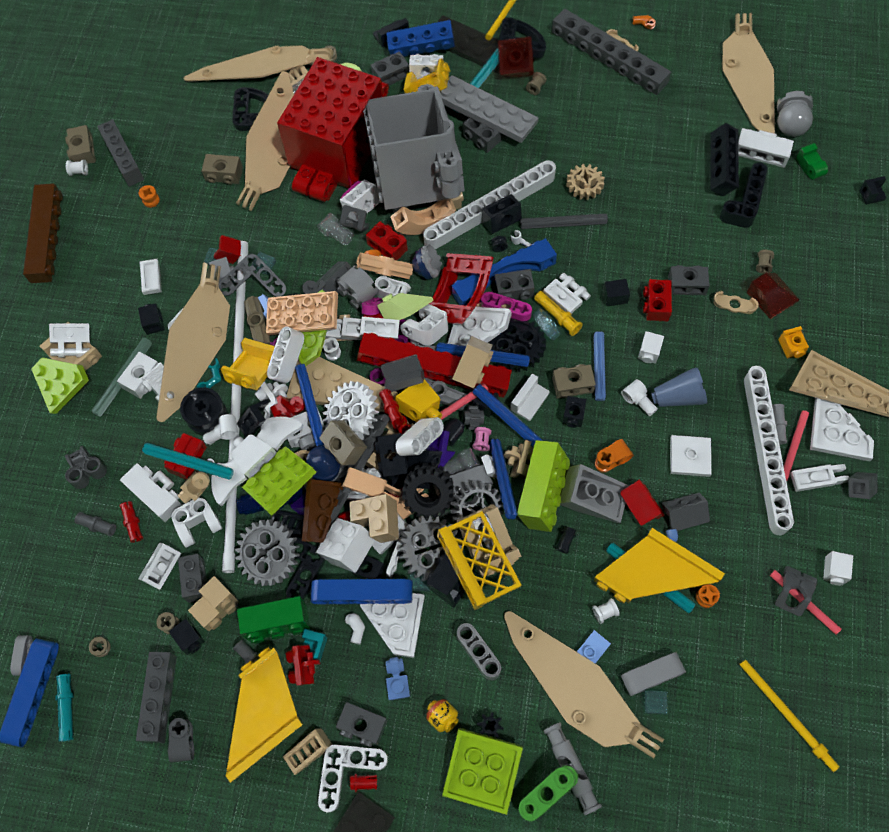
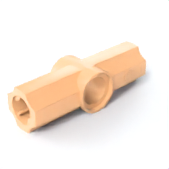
M359 253L357 257V268L360 267L363 270L373 271L376 274L410 279L413 272L412 264L396 261L394 258Z

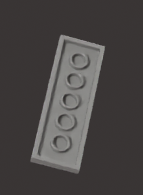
M451 76L448 80L447 88L440 91L444 105L520 143L524 141L538 123V117L455 76Z

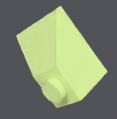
M391 293L383 297V302L378 304L377 307L384 319L401 320L419 311L432 302L433 298L404 293L393 296Z

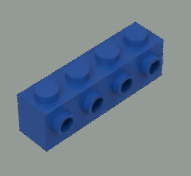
M451 20L387 32L390 55L400 51L404 57L455 47Z

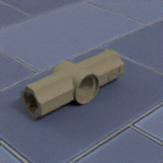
M248 297L244 304L248 316L247 323L250 326L253 340L270 345L271 340L270 336L266 334V320L262 305L258 297Z

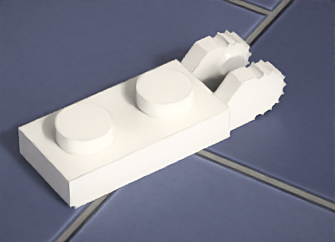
M830 464L794 470L790 473L796 492L849 482V476H834V473L846 470L844 464L833 466Z

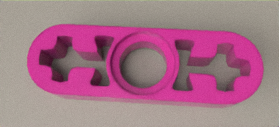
M485 292L481 297L482 307L502 308L503 304H509L511 306L509 309L512 312L510 318L527 321L532 316V307L528 303L493 292Z

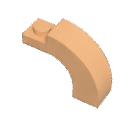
M444 199L420 211H413L402 207L390 217L397 232L406 235L424 234L426 228L453 214L456 208L452 199Z

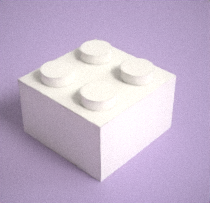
M337 518L331 525L324 542L320 543L316 553L330 564L356 573L375 540L370 538V532L362 525Z

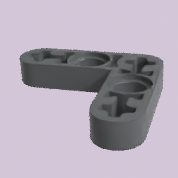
M255 254L247 255L219 282L220 290L223 289L222 283L228 284L231 281L228 279L229 276L238 283L236 286L234 284L230 285V292H223L221 290L225 296L232 294L252 274L272 295L280 297L286 292L284 282ZM248 258H256L257 260L255 263L258 266L262 264L264 267L259 269L257 274H255L254 270H256V268L254 266H248ZM238 269L244 272L242 280H237L234 277V272ZM263 270L270 272L271 276L267 281H263L260 278V273ZM273 277L277 279L274 281L276 285L281 284L283 286L281 294L274 292L275 288L272 284L270 287L266 285L272 281Z

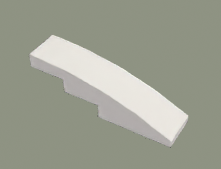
M343 317V320L337 319V329L327 330L325 338L362 340L363 333H375L380 337L398 339L400 320L362 317V319Z

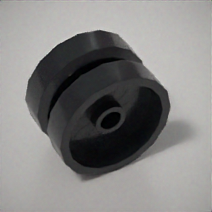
M206 387L190 391L180 404V413L184 421L194 433L201 436L210 432L219 424L218 418L220 416L228 414V410L219 394L213 389Z

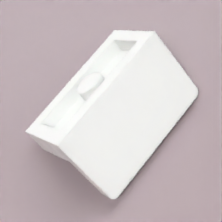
M531 374L511 402V411L527 421H531L548 397L550 391L538 384V377Z

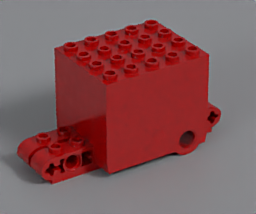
M320 57L316 58L277 121L288 164L291 168L299 170L292 182L293 191L326 202L329 201L338 184L350 188L359 180L362 169L371 154L369 143H366L368 134L363 111L370 99L387 96L389 85L382 82L381 78Z

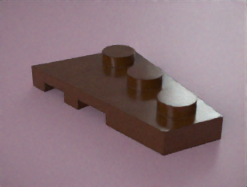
M312 479L307 481L302 541L324 542L332 521V511L334 507H337L339 501L337 498L340 490H343V483Z

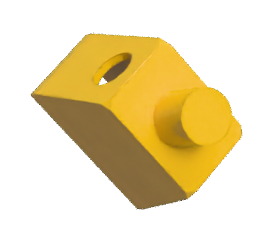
M425 379L423 383L406 388L395 398V401L399 404V411L415 422L425 418H442L443 414L438 411L441 399Z

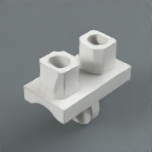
M264 381L255 395L260 401L270 399L265 409L269 414L273 415L270 407L278 403L276 397L279 395L287 398L286 392L288 387L286 384L279 385L278 382H275L272 385Z

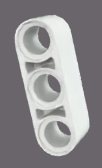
M290 327L281 329L267 369L269 379L283 384L291 380L304 342V334Z
M438 417L420 419L397 440V453L400 456L421 454L442 434V420Z

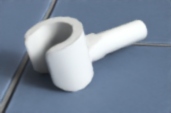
M518 230L514 231L516 237L511 236L512 243L515 245L520 243L527 247L532 245L522 238L521 232Z

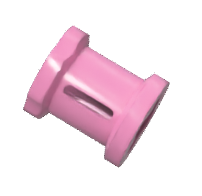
M486 427L475 428L476 438L475 443H473V449L477 451L490 450L488 442L492 432L491 429Z

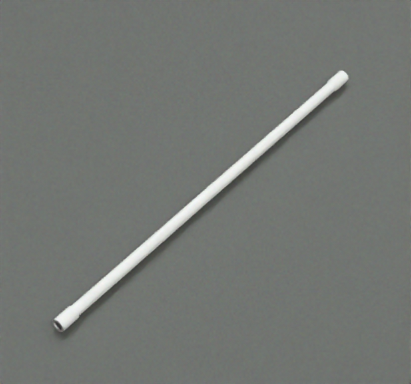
M241 241V254L238 258V263L248 255V242ZM238 269L237 280H242L244 272ZM246 281L236 289L233 363L243 352L241 342L244 338ZM232 384L231 415L235 416L237 424L240 420L241 386ZM237 425V430H238V436H237V437H239L240 428H239L238 425ZM236 438L229 440L228 462L234 459L231 452L236 448L233 445ZM237 487L226 501L223 573L235 572L234 548Z

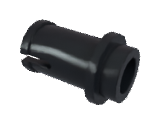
M567 526L561 530L562 535L556 547L557 551L568 554L572 540L576 538V530Z

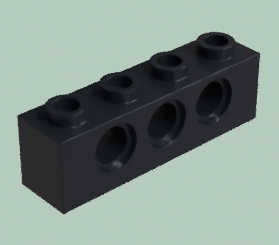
M728 123L711 132L710 190L722 197L739 188L738 129Z

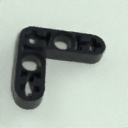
M297 538L293 544L303 545L304 551L300 556L294 558L302 563L287 588L286 596L287 598H293L292 591L298 590L299 585L296 583L299 581L302 585L306 586L305 588L301 586L299 589L300 597L304 600L311 589L312 581L316 580L322 569L325 559L319 555L321 559L313 562L312 557L307 555L308 550L310 554L316 556L318 548ZM310 571L312 573L311 578L303 581L301 579L302 572Z

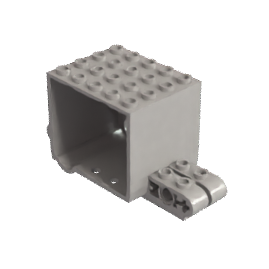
M424 84L418 88L417 92L375 98L368 101L363 113L380 203H384L385 210L457 198L461 192H464L463 175H461L463 174L462 159L455 141L454 123L448 119L438 86L434 87L430 84Z

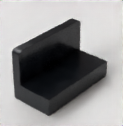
M406 18L397 20L373 32V36L384 47L388 45L387 32L409 28V22Z
M268 399L250 406L237 422L245 438L248 435L254 436L266 421L261 412L268 405Z

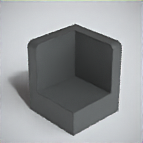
M856 472L849 477V497L871 499L877 494V473Z

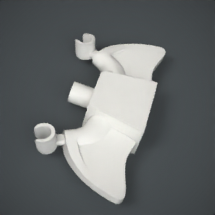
M264 409L266 421L262 424L257 437L248 435L245 439L237 437L234 440L233 445L236 448L231 452L234 459L227 463H217L232 468L234 471L232 478L228 480L212 475L211 478L212 492L220 506L227 501L238 485L246 481L247 477H253L264 464L268 463L276 455V451L287 438L304 427L300 421L288 417L270 418L269 412ZM209 458L207 460L209 462L215 463L213 459Z

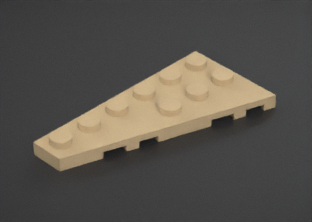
M813 350L808 354L789 389L793 392L889 417L888 389Z
M318 357L306 366L316 404H329L330 401L327 398H333L332 391L338 392V386L343 387L344 383L349 384L350 381L369 386V389L374 391L373 395L377 396L374 402L378 403L379 406L375 410L385 412L383 409L384 404L379 397V393L385 389L384 386L321 357ZM296 371L293 372L287 392V399L289 400L295 396L303 399ZM393 391L391 394L395 400L398 393Z

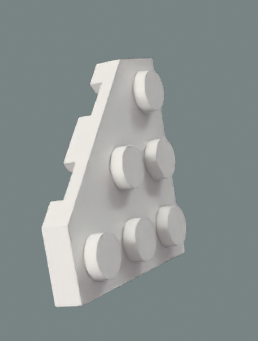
M475 307L463 325L453 324L448 344L467 346L471 336L488 343L508 329L512 314L511 310L507 308Z
M815 397L810 450L871 461L873 459L874 440L862 431L856 419L843 409L842 404Z
M413 593L412 603L360 604V607L393 655L414 658L425 595Z

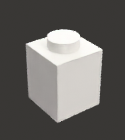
M646 331L638 359L645 363L656 364L664 336Z
M835 551L826 555L823 580L830 581L831 584L839 586L850 581L852 577L853 555Z

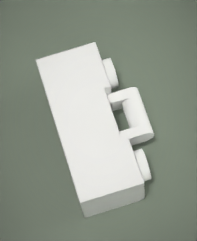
M742 128L738 138L739 156L785 168L794 141L776 137L774 133L762 130L756 132Z
M137 463L120 481L166 522L172 516L173 511L182 506L178 501L179 497L173 490L169 491L174 483L161 471L153 475L154 473L147 466L142 468ZM158 480L164 484L162 488L156 484Z

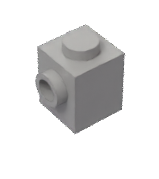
M227 257L209 262V264L215 265V271L217 266H221L219 282L234 268V266H230ZM231 276L228 277L231 280L228 284L222 283L223 288L236 284Z

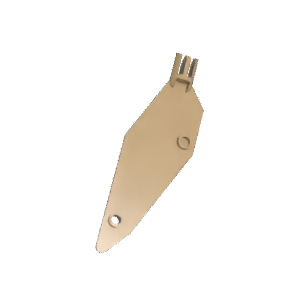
M740 13L735 16V32L723 42L722 71L752 125L758 131L762 130L775 134L774 68L752 31V14L749 13L747 23V14L743 13L740 24Z
M273 46L204 67L185 76L184 80L211 81L262 78L306 64L313 65L317 57L332 61L333 50L330 48L308 49L304 46Z
M286 71L280 73L246 136L245 187L236 204L240 206L247 194L242 205L246 209L253 197L249 211L253 210L261 194L280 187L290 168L277 125V121L294 96L289 74Z
M203 263L199 286L169 329L156 416L159 422H164L180 408L183 398L195 388L226 340L230 305L219 289L221 266H217L215 271V265L210 264L207 273L208 263ZM167 393H170L173 398H168Z
M511 611L505 613L504 618L515 647L568 724L604 747L631 744L653 759L655 758L656 754L637 743L638 739L657 751L660 749V746L641 735L642 732L647 733L661 743L665 739L640 724L600 666ZM526 631L532 632L530 638L524 636Z

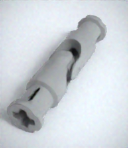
M559 722L545 729L544 733L548 735L553 745L552 750L561 767L568 765V758L571 761L569 766L576 769L579 779L575 787L572 788L574 796L578 797L584 809V815H587L602 806L597 802L592 792L593 787L570 741L566 739L561 729L562 725Z

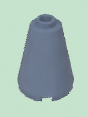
M697 367L692 368L654 388V392L651 393L653 403H658L659 407L707 404L706 391L703 389V380Z

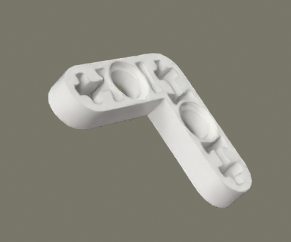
M331 745L326 749L318 799L320 809L329 813L338 808L344 767L382 770L388 763L387 754L380 749ZM334 749H337V753L341 754V757L337 758L335 763L336 766L340 765L339 770L335 768L327 769L328 764H333V758L329 757V755L334 753ZM355 751L361 752L363 756L359 764L351 762V754ZM366 752H370L369 757H376L380 753L381 758H384V762H380L379 766H376L375 762L368 761L369 765L364 766L367 760ZM330 772H335L338 775V781L334 785H329L326 782V776ZM324 788H337L336 793H331V799L335 800V803L327 809V805L323 804V800L328 798L329 792H324Z

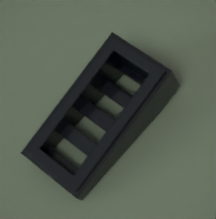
M277 510L271 518L273 523L279 521L281 516L283 519L280 526L286 525L288 519H290L286 531L292 530L293 533L291 535L302 539L304 516Z

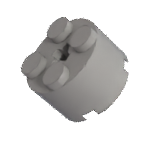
M355 265L337 280L339 285L337 288L338 292L342 296L346 295L350 300V304L355 309L362 308L363 302L371 300L379 292L377 287L373 288L372 284L374 281L360 267L356 269Z

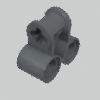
M83 445L72 454L65 455L71 467L66 471L65 479L76 489L85 488L89 484V477L101 479L107 473L106 466L97 457H90Z

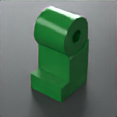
M815 143L801 148L796 157L797 162L812 180L828 173V166L817 153L818 147Z

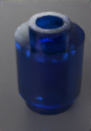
M249 494L236 499L240 515L264 511V508Z

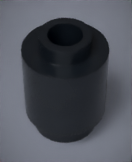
M456 418L449 420L443 427V430L450 431L447 447H453L464 433L465 425Z

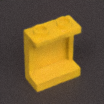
M442 58L439 59L437 71L419 79L416 78L413 71L407 73L403 90L405 93L417 92L418 88L424 84H430L434 87L438 86L439 91L447 88L450 72L448 63H444Z
M244 338L241 342L243 352L231 367L222 366L221 371L226 382L257 391L268 377L267 369L275 346Z

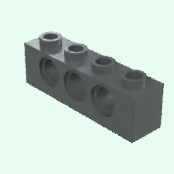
M113 119L97 126L128 186L130 187L143 181L144 178Z
M149 652L136 741L165 744L177 656L170 652Z

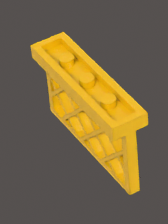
M483 511L449 527L445 526L438 530L437 537L474 610L522 586ZM481 519L484 525L482 532L470 528L472 521ZM457 528L465 530L464 540L455 538L452 531ZM469 532L480 535L478 545L466 542ZM483 537L492 540V551L480 547ZM464 545L476 549L473 559L464 556L462 552ZM478 551L490 554L487 564L476 561ZM493 555L502 559V569L490 566ZM474 564L486 568L483 578L474 576L472 572ZM488 569L500 573L497 583L485 579ZM502 575L510 576L514 585L510 587L500 585ZM484 583L496 587L494 594L487 598L482 591Z

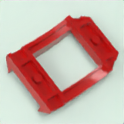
M447 253L446 267L443 268L439 285L432 297L433 301L429 304L446 312L448 324L463 325L474 311L483 296L489 280L494 259L492 256ZM458 274L480 275L474 294L467 306L446 304L452 293V285L457 281Z

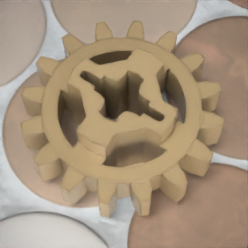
M582 164L581 168L575 166V170H570V174L567 175L566 187H569V193L574 192V197L579 195L580 199L586 197L589 200V196L596 198V193L601 194V189L604 188L605 177L602 176V171L597 172V167L592 169L591 164L588 167Z

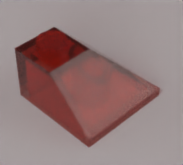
M531 37L498 41L501 76L523 77L532 76L535 73Z
M767 272L753 280L747 291L751 298L758 301V306L769 319L800 300L776 273Z

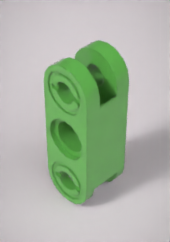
M566 765L551 773L520 802L519 813L521 817L527 821H534L546 813L578 783L579 778L576 769ZM563 775L567 777V781L563 779ZM545 787H549L552 789V799H549L545 796Z

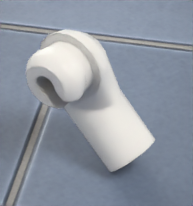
M355 613L348 614L345 622L353 629L350 642L360 645L365 625L359 615Z

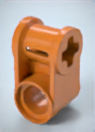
M619 439L598 452L595 468L599 472H608L633 458L634 454L624 440Z

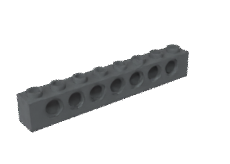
M564 9L553 19L552 32L606 64L634 83L644 87L649 92L658 95L668 84L671 71L567 9Z

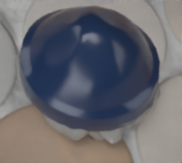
M430 244L420 247L412 260L413 272L427 280L436 278L442 262L439 261L441 257L437 255V251Z
M325 446L313 448L306 457V463L317 472L310 478L312 480L334 482L342 471L335 456Z

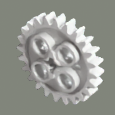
M350 381L349 384L344 383L343 387L338 386V392L332 391L333 398H327L330 403L324 405L328 409L323 412L324 415H327L323 422L329 424L331 420H344L357 436L364 440L363 434L369 435L368 429H374L372 421H377L374 418V415L379 413V411L375 410L379 404L374 402L377 396L373 395L374 391L369 389V386L360 382Z

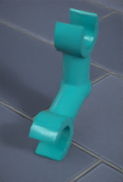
M215 358L216 364L214 366H208L213 377L207 382L198 383L197 388H211L221 381L222 378L219 373L220 362L217 358Z

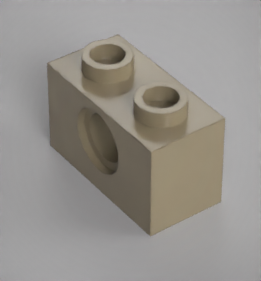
M87 125L67 129L65 140L69 147V150H67L69 160H73V162L86 160L87 164L96 162L93 136Z
M206 154L202 173L205 181L211 183L239 184L243 166L238 156Z
M579 364L572 368L561 367L553 370L552 381L557 399L594 393L596 384L591 365ZM575 378L577 382H572L569 379Z
M331 420L319 438L324 443L325 448L330 450L335 456L336 461L341 465H355L367 448L344 420Z

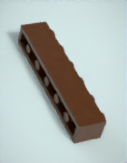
M55 184L34 185L23 275L30 283L52 282V275L55 273L53 265L56 259L55 247L58 244L57 230H59L58 219L59 215H61L60 201L63 199L62 192Z

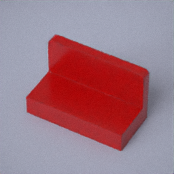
M638 480L620 492L641 526L654 518L659 519L664 516V513L643 481Z

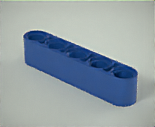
M409 579L313 580L311 585V603L408 604L412 603L413 581Z
M35 639L32 642L0 730V743L23 747L26 744L58 654L59 645L57 642Z

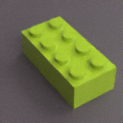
M535 441L517 511L518 517L529 529L551 532L552 527L556 524V510L561 504L560 494L562 488L565 487L566 470L570 466V460L558 442Z

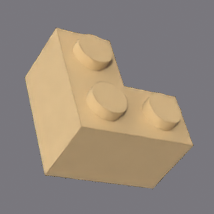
M471 336L452 379L471 388H474L476 383L480 384L484 373L481 371L484 366L488 367L494 353L491 351L492 345Z
M384 494L350 502V521L363 527L369 526L370 538L380 543L399 540L397 501Z
M214 576L199 590L203 596L188 611L206 630L210 631L211 629H216L227 614L233 613L240 602Z

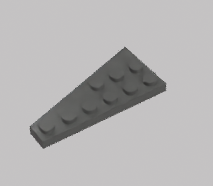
M385 414L374 416L377 419L376 422L372 421L374 429H368L369 435L363 434L364 440L362 441L367 448L355 465L340 464L342 471L334 482L343 483L348 473L347 470L350 467L360 471L363 470L375 447V442H378L377 437L382 435L390 420L389 416ZM343 487V490H340L337 498L339 500L337 507H334L331 514L332 521L329 529L338 516L351 489Z

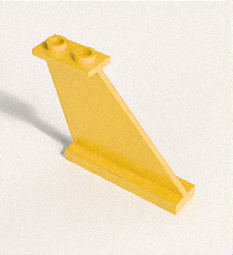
M652 528L644 539L597 574L594 581L597 582L596 586L605 592L609 590L615 594L613 597L621 603H625V601L630 603L635 598L718 583L725 573Z
M268 647L258 654L260 659L255 663L249 661L241 668L242 673L238 675L241 678V686L225 775L230 783L303 725V722L297 716L276 648L270 650Z

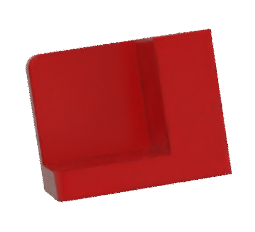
M221 235L219 249L214 254V259L218 260L227 257L228 262L234 264L241 254V241Z

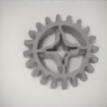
M472 481V487L465 483V490L461 487L458 488L460 495L453 494V497L457 500L451 502V505L455 506V508H451L450 512L455 514L452 516V520L457 521L463 518L462 508L469 510L470 514L476 511L471 507L477 506V504L482 508L487 507L484 505L483 493L488 495L491 505L494 504L498 509L503 507V503L498 502L502 498L501 495H496L498 490L496 488L492 489L491 484L488 483L485 486L483 481H480L479 484L476 481ZM476 493L471 501H465L469 495ZM483 523L478 526V531H482Z

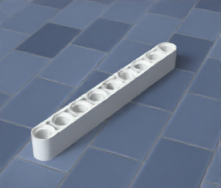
M552 161L540 163L426 228L424 231V245L430 244L434 249H437L483 222L481 208L510 194L518 201H521L549 185L555 179V163Z
M753 366L744 378V385L769 527L775 535L781 536L792 528L794 520L766 372L760 366ZM758 410L763 411L765 415L760 414ZM761 428L766 429L768 433L763 432ZM764 446H768L771 451L766 450ZM767 464L772 465L775 470L770 469ZM771 483H775L778 489L773 488ZM774 501L780 503L782 508H778ZM778 521H782L785 524V528L781 527Z

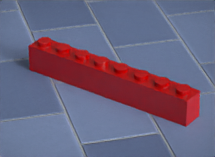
M363 333L357 361L381 367L382 364L416 354L425 373L424 378L474 390V388L452 379L462 356L458 357L449 352L435 351L430 347L415 346L413 343L400 342L394 338L380 337L375 333ZM490 364L488 367L484 366L481 371L484 373L480 384H485L492 395L496 392L499 393V397L504 398L508 391L512 370L504 366Z

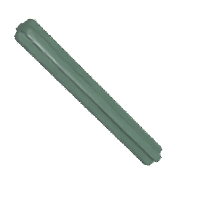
M142 338L93 407V414L99 417L103 415L122 388L117 380L138 352L145 354L152 345L150 340Z

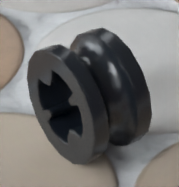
M504 236L494 237L491 240L492 250L495 252L505 251L508 248L507 238Z

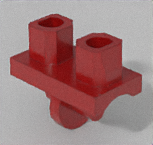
M279 395L276 397L278 403L270 407L274 417L291 418L303 411L305 403L299 396L289 400Z
M310 645L292 646V650L286 652L288 663H294L295 671L289 672V683L296 685L313 684L314 666L319 665L320 660L313 659Z

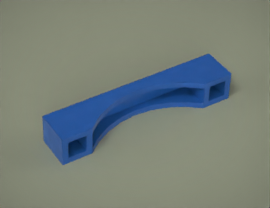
M545 238L534 242L525 249L518 250L511 256L504 257L501 261L492 264L486 289L494 282L495 274L528 269L542 271L556 264V252ZM470 275L463 280L456 281L452 285V295L459 305L467 306L474 294L480 275Z

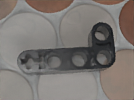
M757 162L753 164L747 177L742 201L729 200L725 202L720 213L722 222L743 228L752 226L758 213L768 171L764 163Z

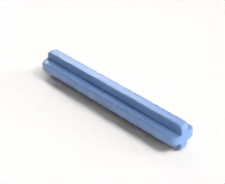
M597 331L594 333L595 400L604 401L606 398L604 333Z

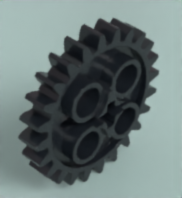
M511 318L508 329L488 342L492 345L491 350L514 354L521 353L529 356V365L533 368L534 361L540 363V357H544V351H546L544 332H540V326L535 327V321L529 324V320L519 321ZM496 362V366H500L502 364L506 368L510 367V370L512 371L514 368H517L518 372H520V369L522 367L526 371L528 369V366L524 367Z

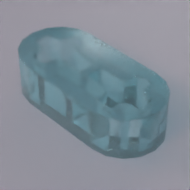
M539 308L533 314L534 319L550 339L555 340L561 335L559 328L543 309Z

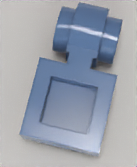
M398 657L390 658L389 661H386L387 674L392 673L393 677L386 678L389 701L409 698L407 675L400 676V672L404 671L403 659H398Z

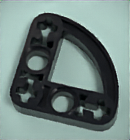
M507 17L503 19L498 47L505 51L535 58L544 57L546 42L534 27L514 18ZM516 31L523 33L531 40L515 37Z
M241 87L235 91L232 121L236 130L250 131L253 122L259 114L250 113L251 99L265 103L269 96L267 93L249 87ZM240 107L246 108L244 111H238Z

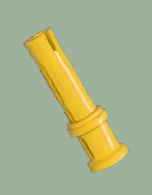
M539 291L535 295L534 300L558 320V325L565 327L571 336L576 335L580 331L583 323L576 321L570 312H565L543 291Z

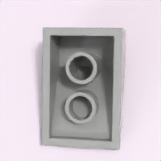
M582 464L569 467L565 478V487L561 493L560 505L580 513L621 523L626 502L620 492L629 487V485Z

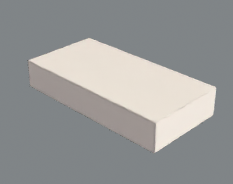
M158 259L141 261L142 293L148 295L162 292Z

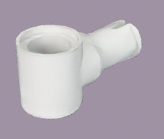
M634 380L621 391L623 398L629 404L639 405L649 417L657 411L658 408L647 398V389L640 380Z
M231 414L220 416L218 418L219 424L213 430L203 435L204 442L212 445L219 439L230 440L236 438L238 430L235 416Z

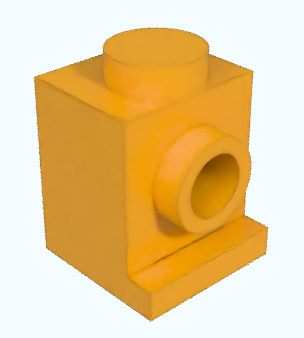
M801 326L783 331L778 339L787 359L802 357L809 348Z

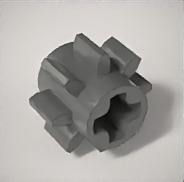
M469 406L467 411L464 410L462 413L463 424L468 426V430H475L479 425H483L484 412L480 411L478 406Z

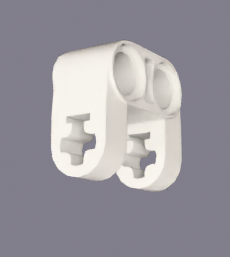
M427 304L419 310V316L422 319L420 323L407 319L400 326L402 333L406 337L422 345H432L448 332L447 314L445 311Z
M198 498L196 501L192 500L178 507L172 513L175 529L186 548L195 544L190 528L206 520L213 533L223 529L217 515L203 498ZM201 506H205L202 512H197ZM187 515L186 520L179 522L182 516Z

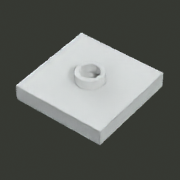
M671 435L670 474L710 477L711 438Z

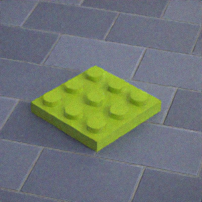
M285 446L268 463L264 464L253 477L249 478L242 488L272 516L317 472Z
M459 728L442 796L507 815L523 746Z

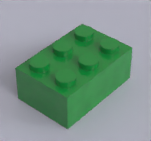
M300 596L237 609L240 635L253 644L261 643L265 638L269 637L280 639L285 637L284 634L289 633L300 635L304 633L305 629H310L307 605Z

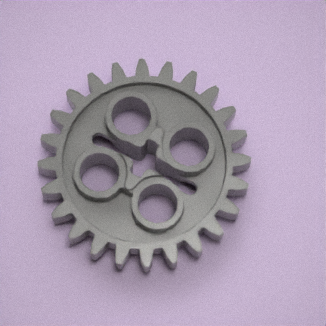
M429 515V519L421 516L418 518V521L416 519L412 520V525L408 524L405 526L407 531L401 532L404 539L398 540L400 544H403V547L398 548V551L403 552L399 559L406 560L402 566L409 565L408 573L415 571L414 578H419L422 575V581H426L430 572L435 571L439 565L440 551L445 553L443 547L417 555L414 553L417 550L440 543V541L434 538L433 533L434 531L438 533L439 529L446 526V519L439 522V516L433 518V520L431 515ZM458 530L452 532L454 537L457 534ZM415 537L421 539V546L415 543ZM422 556L427 559V566L422 564Z
M272 519L267 521L259 520V524L253 522L252 527H246L247 533L240 534L243 540L237 541L241 547L235 549L236 552L240 553V556L235 558L236 560H241L238 567H244L241 574H249L247 580L254 579V584L261 582L262 586H266L268 583L272 586L276 582L282 583V578H289L288 572L295 571L292 565L298 564L294 557L300 556V554L295 553V549H298L299 545L293 544L297 537H290L293 531H286L287 525L280 526V521L273 523ZM267 534H270L271 540L269 543L266 540ZM253 547H255V549H256V555H255V556H254L253 553H252V548H253ZM279 549H281L283 552L282 558H280L278 555ZM265 562L268 564L267 572L264 569Z

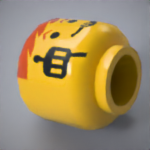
M446 699L434 700L428 705L427 721L438 732H449L458 723V711Z

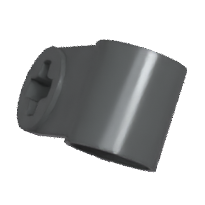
M174 719L169 725V761L173 763L193 760L195 751L193 725L187 719ZM181 725L185 726V730L177 732V728L181 727Z

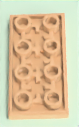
M330 291L268 298L266 334H279L284 327H290L300 332L337 329L338 293Z

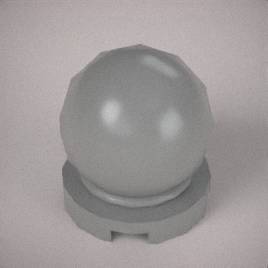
M793 91L786 93V97L778 99L777 111L779 115L777 123L780 131L786 136L797 137L810 129L813 122L811 111L813 99L811 95H804V91Z

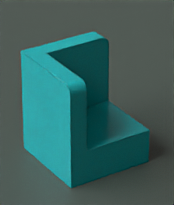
M305 629L302 636L305 640L303 645H310L313 659L321 661L327 637L325 634Z

